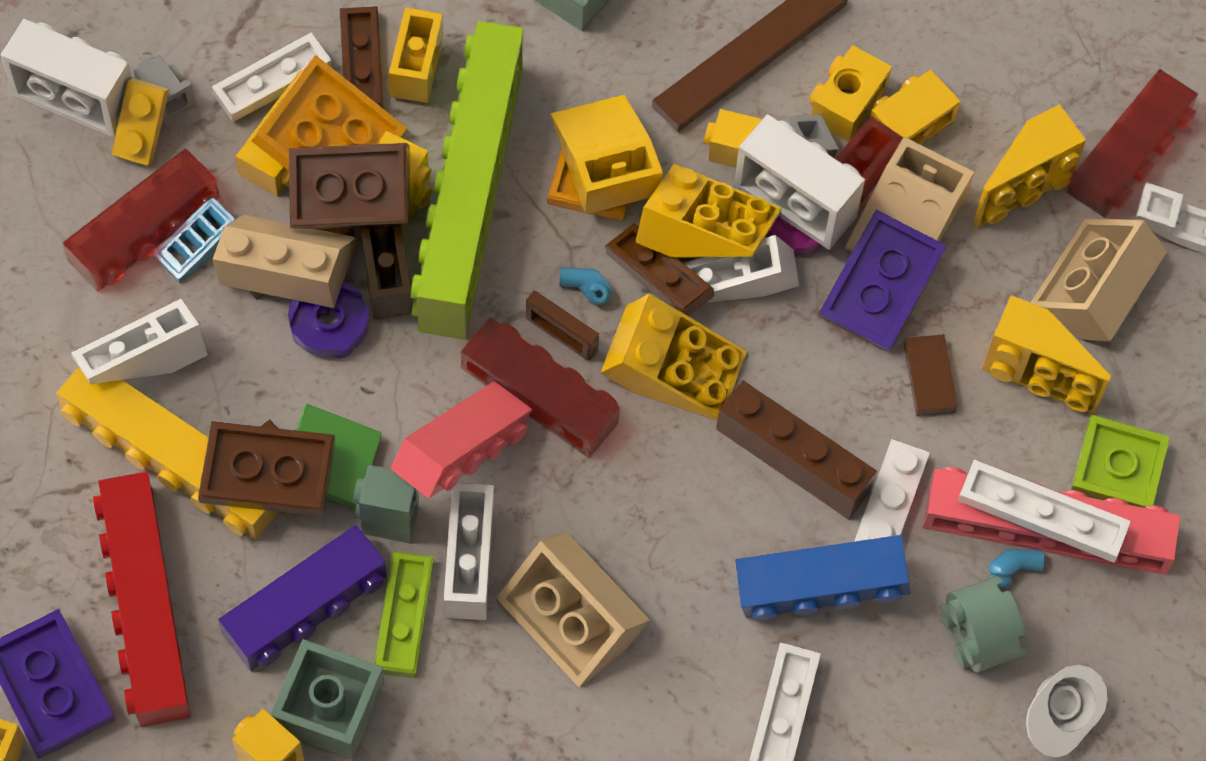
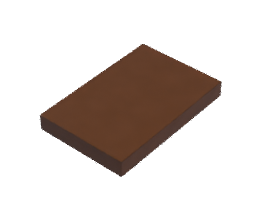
M407 143L289 148L290 228L295 230L411 225L410 145Z
M212 421L198 494L199 503L324 517L336 442L335 435Z

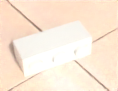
M456 483L452 488L444 587V618L486 620L494 511V485Z

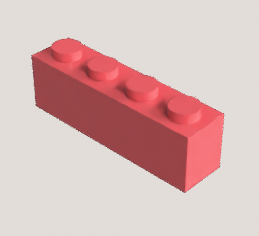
M493 381L407 436L390 469L428 499L443 489L449 491L456 485L460 477L465 474L473 475L487 459L495 460L509 444L512 446L517 445L528 430V426L525 423L532 409L497 382Z

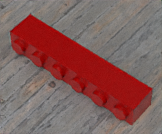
M148 471L98 480L100 495L93 496L97 521L104 520L106 533L99 534L103 559L111 558L113 570L105 572L109 597L117 596L119 610L111 611L115 635H123L125 649L118 650V659L121 674H129L131 689L124 690L128 715L136 714L140 727L191 718L153 489Z

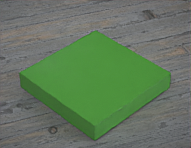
M306 403L302 408L296 431L335 435L336 439L326 499L356 510L357 503H353L356 482L358 478L365 479L368 465L373 464L382 432Z

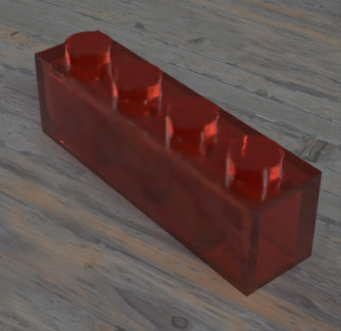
M1159 69L1073 173L1066 193L1103 218H1106L1114 207L1120 210L1133 192L1130 189L1132 184L1136 180L1142 183L1154 167V163L1151 161L1157 154L1163 157L1168 152L1176 139L1173 136L1178 128L1185 130L1197 113L1193 109V105L1198 93Z
M183 149L62 242L67 261L97 292L107 285L111 286L117 283L124 276L128 268L137 261L148 259L154 253L156 247L170 237L204 203L212 197L216 200L220 198L216 177L189 150Z
M490 317L461 350V369L485 386L493 381L497 382L532 409L529 417L587 458L594 454L619 423L620 407L608 392L604 390L596 391L585 383L584 378L579 372L570 367L563 368L553 361L551 354L539 345H530L508 323L503 322L500 324Z

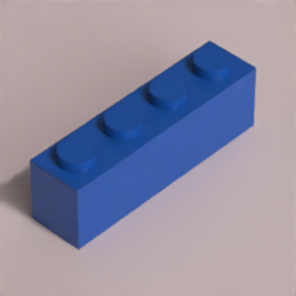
M902 535L735 559L741 608L745 617H753L754 621L773 620L778 617L777 613L794 611L796 615H810L817 613L819 607L836 605L837 609H851L860 606L861 601L877 599L879 603H893L902 600V595L911 594Z

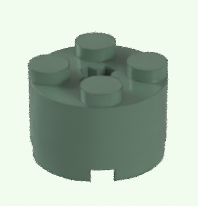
M998 576L949 592L946 597V603L939 605L941 620L946 629L952 628L957 644L953 646V651L962 669L970 666L974 672H981L1027 654V646L1020 648L1019 638L1026 636L1020 611L1009 590L1001 592L997 585L1003 582Z

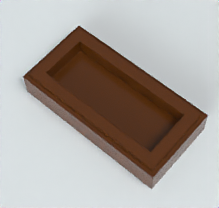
M535 290L526 299V319L586 360L590 361L598 352V332Z
M945 334L905 338L903 345L916 416L956 413L958 406Z

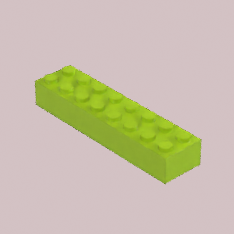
M477 20L475 34L467 35L464 57L467 58L466 67H461L459 70L457 91H460L458 102L453 101L450 111L449 124L452 125L451 135H445L442 148V158L445 159L443 170H437L434 193H437L436 203L430 204L427 215L428 240L422 239L419 251V263H422L420 275H414L411 288V298L414 299L412 316L418 317L419 332L464 340L467 337L523 72L524 28Z

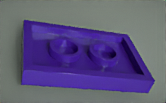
M876 209L819 311V316L890 353L945 253L947 246Z
M59 609L0 638V685L37 759L115 721L114 714Z

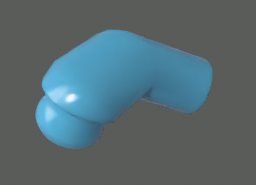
M560 267L559 287L579 288L591 303L598 306L609 302L612 296V288L598 270Z
M1025 549L1005 550L990 563L988 571L991 572L989 578L1000 577L1003 582L997 586L1005 588L1009 587L1012 583L1011 574L1018 570L1042 571L1044 567V551Z

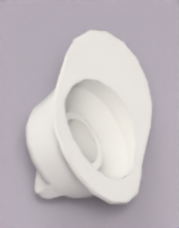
M1079 664L1067 666L1044 680L1038 688L1036 697L1028 709L1026 727L1028 737L1034 748L1043 755L1056 758L1069 754L1078 746L1104 714L1108 700L1107 688L1102 677L1096 671Z

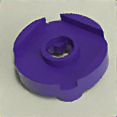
M343 281L334 308L292 300L288 310L293 341L308 353L320 357L345 358L349 356L353 349L363 341L369 328V312L366 302L363 300L359 290L346 281ZM329 311H335V316L338 320L336 323L325 325L318 318L320 314L327 315Z

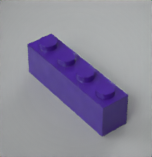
M354 525L220 617L218 622L221 634L250 672L259 665L266 667L279 658L282 649L294 641L295 643H301L302 639H308L315 632L316 626L328 617L335 619L341 616L350 607L351 601L362 594L367 596L378 590L387 577L386 562L359 527Z

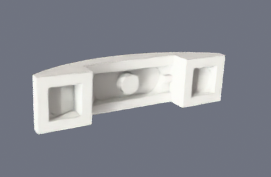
M1146 182L1135 219L1144 220L1149 228L1160 236L1206 255V210L1182 203L1183 194Z

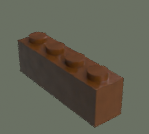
M744 380L741 381L719 409L716 430L848 520L871 492L877 474L876 469Z

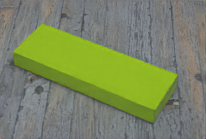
M392 552L374 661L375 665L383 667V674L416 678L434 556Z

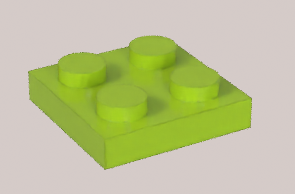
M1091 414L1086 427L1071 490L1083 492L1087 497L1100 500L1117 498L1126 501L1131 506L1142 508L1153 506L1170 437Z

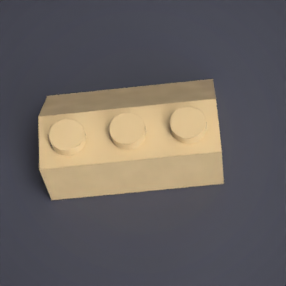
M242 215L224 227L212 260L220 285L334 308L357 245V237L317 229L293 230L290 228V224Z
M1084 219L1031 303L1048 309L1072 335L1081 340L1111 341L1131 308L1137 302L1148 281L1156 272L1167 251L1144 220Z
M567 532L541 540L496 597L503 607L578 687L584 686L622 654L650 621Z

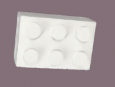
M23 18L0 55L12 95L115 138L127 81L132 78L129 63L115 52L108 51L105 53L91 47L88 42L79 37L69 38L57 33L48 24L42 22L36 24Z
M767 114L739 146L734 186L745 193L763 198L772 204L782 207L779 215L781 218L830 250L857 218L865 179L851 165L842 164L828 155L827 151L818 143L809 142L798 135L788 123L781 120L777 121Z

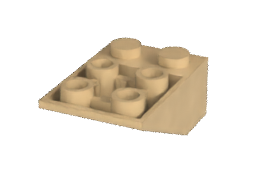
M904 137L880 177L845 249L853 252L876 209L940 242L968 195L974 171Z

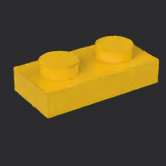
M135 78L127 81L111 155L146 166L153 163L169 94L168 88Z

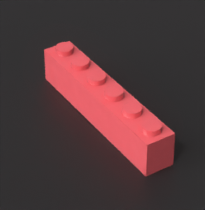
M955 467L935 468L929 486L923 523L924 529L1033 550H1042L1048 553L1163 575L1168 573L1175 560L1180 515L1169 513L1165 508L1159 506H1148L1146 508L1131 506L1126 501L1117 498L1105 500L1089 498L1085 493L1074 490L1065 491L1064 493L1058 492L1131 521L1117 559L1113 563L959 502L958 498L968 474Z

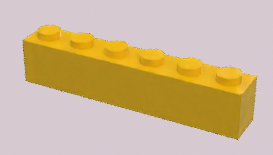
M78 367L57 391L56 394L61 406L60 413L66 420L75 426L84 424L93 431V436L104 446L112 448L115 445L124 451L125 457L130 463L141 470L147 467L158 474V480L171 491L177 492L180 489L191 497L190 501L202 512L210 514L213 511L222 517L225 526L239 536L247 534L254 540H257L279 513L276 511L199 503L198 494L209 437L125 381L117 380L90 384Z

